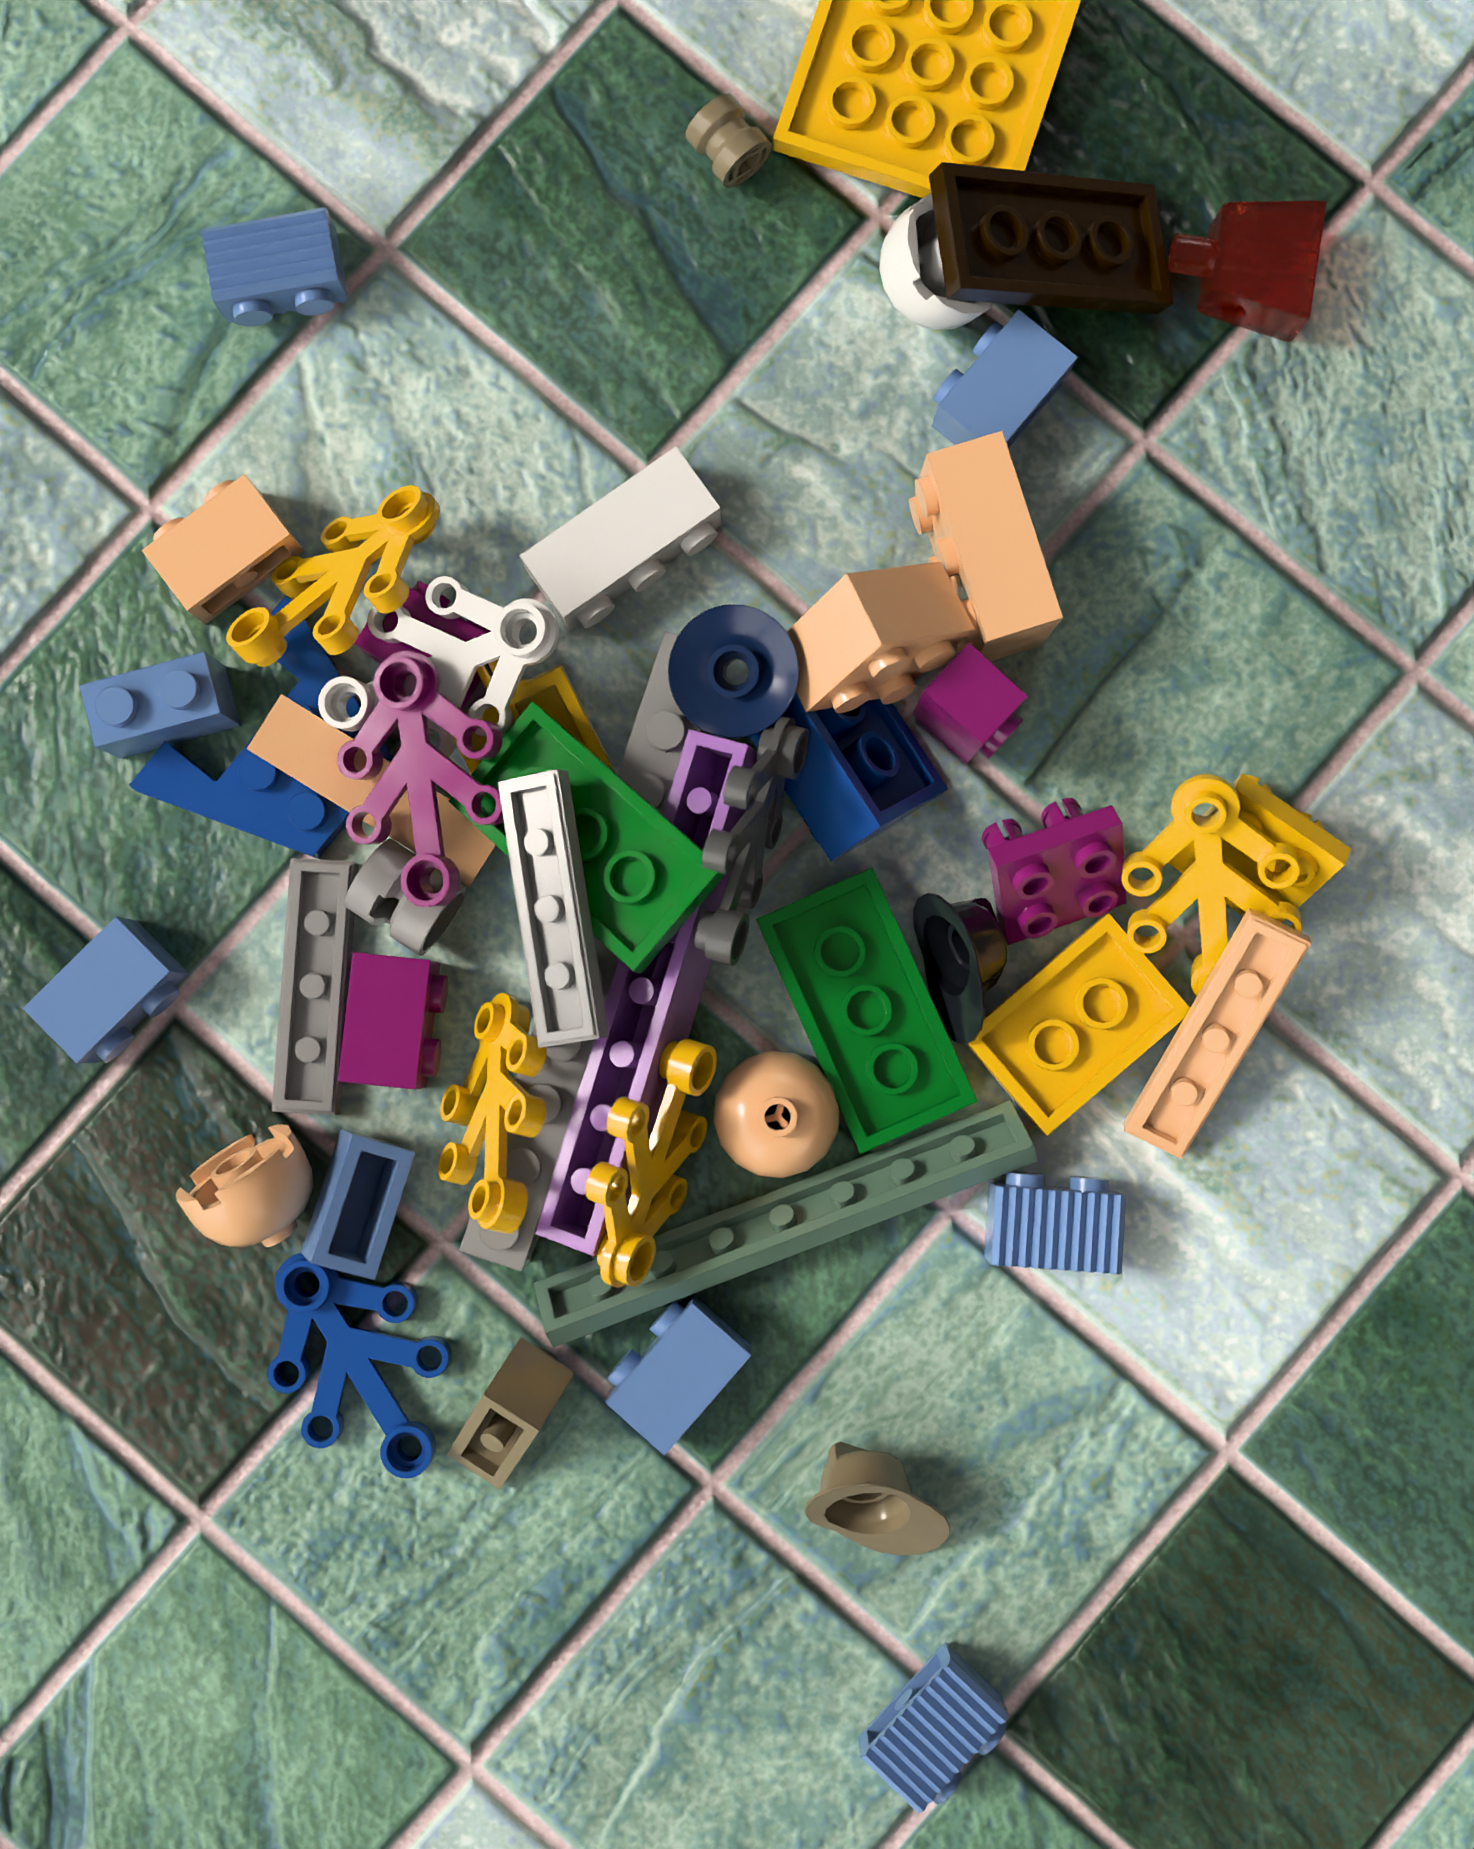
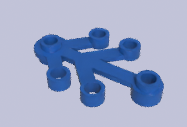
M301 1252L289 1257L280 1266L275 1278L277 1298L288 1312L278 1356L270 1363L267 1370L269 1384L274 1390L287 1394L295 1392L308 1381L311 1366L308 1359L304 1356V1352L314 1320L327 1340L312 1410L306 1415L301 1425V1433L305 1442L314 1448H326L341 1436L344 1430V1418L339 1409L348 1374L386 1435L380 1449L381 1461L386 1470L399 1478H413L420 1475L426 1470L435 1456L436 1440L434 1434L425 1424L409 1420L372 1359L410 1367L422 1377L433 1378L440 1375L451 1362L452 1350L449 1343L442 1337L435 1335L416 1341L353 1327L349 1324L338 1306L340 1304L378 1311L380 1317L385 1321L400 1323L408 1319L418 1306L417 1292L410 1284L393 1282L384 1287L340 1277L338 1270L310 1263ZM303 1272H312L318 1277L320 1286L316 1294H308L301 1289L299 1280ZM399 1291L406 1296L408 1307L404 1313H394L388 1308L387 1296L390 1292ZM425 1346L436 1347L442 1355L440 1366H426L420 1357L421 1349ZM283 1361H290L297 1366L299 1370L297 1382L289 1383L281 1378L279 1367ZM316 1416H325L332 1422L333 1433L331 1436L321 1437L316 1434L313 1429V1420ZM404 1436L416 1437L422 1445L421 1454L414 1457L406 1455L400 1446L401 1438Z

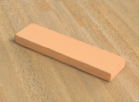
M282 694L247 747V750L348 812L364 803L391 763L383 758V766L380 773L371 780H354L345 777L338 768L337 755L345 743L354 739ZM362 749L354 756V766L358 772L365 767L367 760L366 754ZM406 790L389 815L392 828L388 837L416 853L408 790ZM437 792L445 857L451 859L456 864L460 873V880L470 886L496 845L448 802L449 798ZM369 813L363 821L375 828V819Z
M1250 907L1248 908L1125 1119V1132L1182 1159L1312 944L1308 935Z

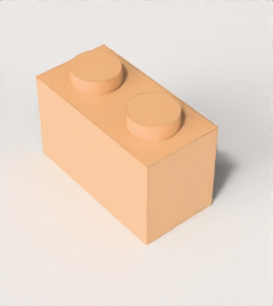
M245 474L236 481L227 480L215 486L205 496V504L186 518L179 517L165 523L154 534V541L142 550L185 609L205 625L269 578L282 561L292 556H298L305 551L266 498Z

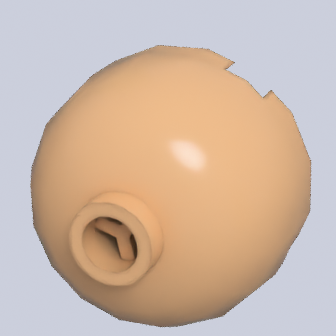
M767 1051L746 1058L727 1073L715 1096L713 1122L720 1145L737 1165L757 1176L786 1178L808 1171L827 1155L838 1134L840 1108L832 1085L816 1064L796 1053ZM777 1104L775 1113L765 1116L766 1110L770 1106ZM784 1106L790 1112L789 1122L781 1116ZM777 1120L781 1125V1129H773L767 1123Z
M277 1124L268 1127L274 1138L267 1139L254 1146L255 1138L252 1134L237 1140L216 1153L190 1175L196 1185L190 1193H187L181 1187L176 1192L177 1202L192 1224L205 1237L226 1246L247 1247L262 1242L265 1247H271L288 1238L297 1229L298 1224L295 1219L303 1212L309 1201L313 1189L312 1168L305 1152L289 1125Z

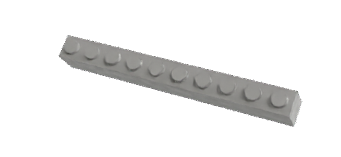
M667 631L664 632L618 771V775L662 814L664 813L689 729L701 733L706 732L695 726L684 716L672 696L668 681V662L673 644L678 635ZM594 936L605 1006L619 958ZM534 1024L531 1035L537 1037L536 1027ZM594 1039L547 1046L544 1065L536 1076L517 1075L516 1081L531 1096L542 1098L546 1104L545 1121L541 1131L535 1137L529 1138L510 1132L507 1134V1178L525 1184L528 1193L526 1213L521 1225L512 1234L483 1229L480 1227L478 1220L470 1217L459 1251L521 1272L531 1262L539 1235L535 1234Z

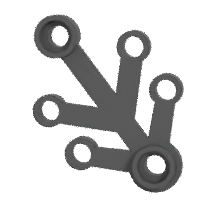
M782 716L774 727L770 726L763 730L757 748V762L751 769L734 765L728 774L723 795L724 804L747 811L730 832L714 828L709 833L705 842L702 855L703 868L723 874L731 872L719 909L716 912L706 910L697 927L695 947L705 951L707 959L734 966L739 961L744 950L749 931L748 914L736 911L737 906L753 909L758 902L763 885L765 848L773 849L782 828L785 779L796 780L799 777L808 752L809 730L796 726L793 718Z

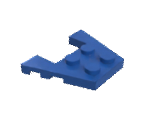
M284 596L280 603L271 612L272 616H274L292 600H290L287 596ZM304 619L284 636L287 641V648L277 662L299 679V682L287 695V698L324 720L318 707L320 692L326 683L336 677H341L329 654L313 637V631L306 619ZM355 695L348 700L346 705L349 717L357 715L361 707ZM337 728L338 730L342 731L343 733H345L353 739L359 732L345 731ZM252 739L217 781L173 745L164 742L129 784L135 791L317 859L321 857L344 829L347 816L350 813L247 750ZM384 742L380 747L383 758L391 762L394 756Z

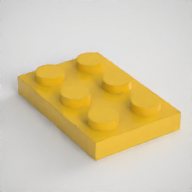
M1108 913L1098 919L984 1017L982 1030L976 1040L966 1045L1040 1132L1048 1136L1181 1022L1190 1007L1144 953L1134 950L1129 945L1127 934Z

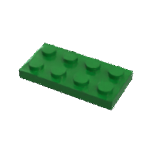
M532 701L502 737V746L498 754L489 760H483L471 776L482 785L498 786V782L556 769L568 771L593 935L632 971L641 974L726 874L703 868L702 848L542 707ZM490 793L485 795L481 801V810L486 817H490L496 809L495 798ZM452 797L448 801L509 857L504 822L494 826L477 824L469 818L465 806Z
M873 868L756 919L759 930L821 1069L832 1085L842 1116L860 1154L978 1102Z

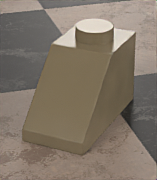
M520 1337L446 1455L501 1489L542 1428L575 1372L560 1363L558 1358L550 1351L536 1347Z

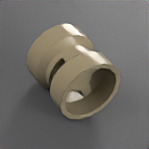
M730 93L722 94L707 103L694 116L686 130L688 142L698 154L708 155L713 162L712 172L726 188L735 187L750 178L764 164L772 150V143L758 127H750L745 122L744 108Z

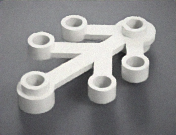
M449 576L437 577L428 585L425 599L430 610L446 619H456L463 616L491 632L465 642L413 619L409 611L401 606L395 610L398 616L396 628L392 632L385 633L382 622L388 613H380L373 606L367 620L370 632L375 637L388 643L404 642L432 655L428 659L431 660L438 671L440 679L439 692L459 708L462 705L477 668L498 660L484 698L477 700L471 706L468 715L473 719L482 720V716L487 709L496 707L499 712V721L496 726L500 729L502 737L512 726L513 715L509 705L526 666L538 664L547 659L554 651L559 638L557 619L553 612L541 602L533 599H518L503 608L469 593L464 584ZM454 587L456 590V600L452 606L443 609L440 605V595L446 588ZM534 622L537 627L535 639L529 644L522 645L519 640L520 629L525 624ZM413 673L407 676L403 685L404 692L408 697L414 693L416 688V677ZM346 676L330 680L322 688L319 695L318 707L322 718L335 728L351 732L359 731L379 702L374 690V681L365 684L362 681ZM358 695L361 699L360 710L354 717H349L346 711L347 702L352 696ZM426 717L428 733L432 731L438 732L441 741L438 750L449 758L455 746L454 736ZM483 728L475 731L476 734L487 738Z

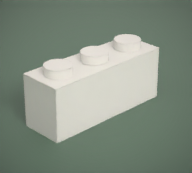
M674 447L519 556L527 573L567 629L571 631L579 624H582L584 628H589L607 617L615 608L612 601L633 587L635 592H641L656 583L666 573L664 565L682 552H685L687 556L695 555L712 543L718 535L715 529L721 526V509L679 449Z

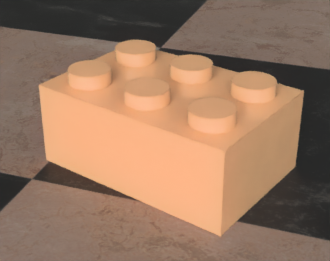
M1003 431L927 453L920 476L915 479L916 496L909 498V506L918 534L921 535L928 532L935 554L928 557V563L941 561L975 628L974 631L954 647L956 652L959 653L970 643L986 659L994 661L1042 646L1063 619Z

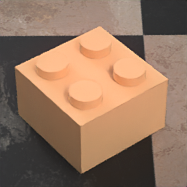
M941 561L847 573L787 631L798 654L800 672L796 693L806 712L834 707L836 713H844L874 699H880L882 704L897 702L916 690L915 680L924 672L941 667L955 657L956 651L954 647L974 631L975 628Z

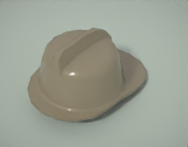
M843 1442L835 1443L830 1447L828 1461L821 1476L820 1492L813 1496L806 1503L805 1515L810 1522L823 1528L834 1530L854 1542L880 1553L915 1555L929 1552L946 1542L950 1532V1525L946 1516L936 1507L913 1494L905 1469L897 1457L886 1452L866 1450Z

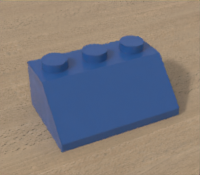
M795 693L791 705L783 714L785 717L793 718L796 726L809 730V747L803 769L796 780L785 779L784 791L809 827L811 835L820 844L831 862L866 843L948 790V787L893 703L882 704L880 699H874L844 713H836L834 707L806 712L797 693ZM763 731L749 736L757 748Z

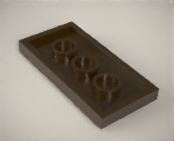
M941 162L929 174L947 300L1159 314L1173 304L1155 185Z

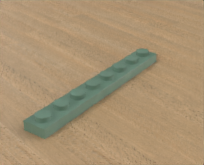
M1008 1100L654 1236L653 1238L656 1243L654 1262L646 1278L636 1287L625 1284L622 1287L616 1288L604 1283L597 1259L535 1282L534 1287L545 1334L554 1348L1035 1163L1038 1160L1034 1144L1011 1100Z

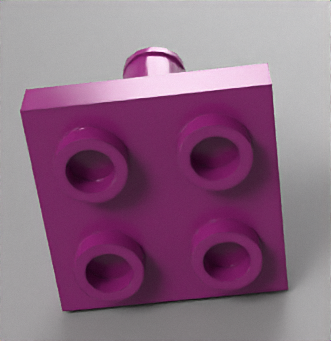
M1065 798L1062 799V805L1067 816L1062 814L1056 801L1049 804L1041 814L1044 829L1023 836L1018 821L1005 819L1002 820V823L1008 835L1007 837H1003L997 823L991 824L984 830L981 840L985 848L988 849L998 924L1007 945L1028 938L1045 936L1053 929L1087 917L1102 916L1113 908L1127 904L1126 889L1122 884V867L1124 863L1123 826L1112 805L1083 815L1077 800Z

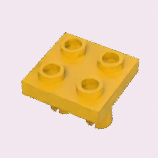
M1242 773L1232 784L1240 800L1239 815L1275 843H1285L1294 848L1298 854L1300 872L1297 880L1289 887L1283 889L1270 888L1259 879L1257 862L1221 838L1223 860L1278 902L1291 903L1298 909L1346 864L1352 849L1325 831L1323 824L1318 819L1312 822L1310 820L1312 815L1302 811L1298 812L1272 794V790L1266 783L1261 786L1258 784L1260 779ZM1212 805L1203 816L1213 815L1218 809ZM1194 839L1168 862L1169 865L1182 874L1195 862ZM1275 859L1269 862L1266 867L1273 872H1282L1288 869L1291 864L1282 859ZM1225 897V902L1229 907L1242 916L1245 915L1246 912ZM1279 918V919H1275V920H1277V921H1279V922L1282 923V922L1285 921L1286 919H1285V918Z

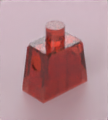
M1252 201L1223 204L1209 227L1207 237L1183 233L1175 234L1168 259V272L1201 277L1197 310L1201 314L1282 341L1292 342L1310 319L1327 202Z

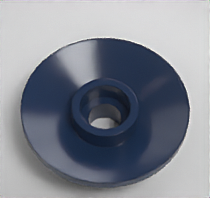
M721 605L708 609L694 617L676 638L668 662L669 686L680 711L698 728L721 737L738 738L751 736L772 726L791 705L799 682L798 654L787 631L767 613L746 605ZM735 660L744 661L749 671L747 679L740 685L731 684L726 676L727 667Z

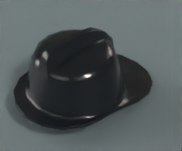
M926 893L919 897L915 903L913 926L923 955L928 990L948 1036L953 1041L964 1045L975 1041L982 1030L985 1015L984 993L997 984L1007 963V946L992 905L986 898H975L950 904L940 895Z

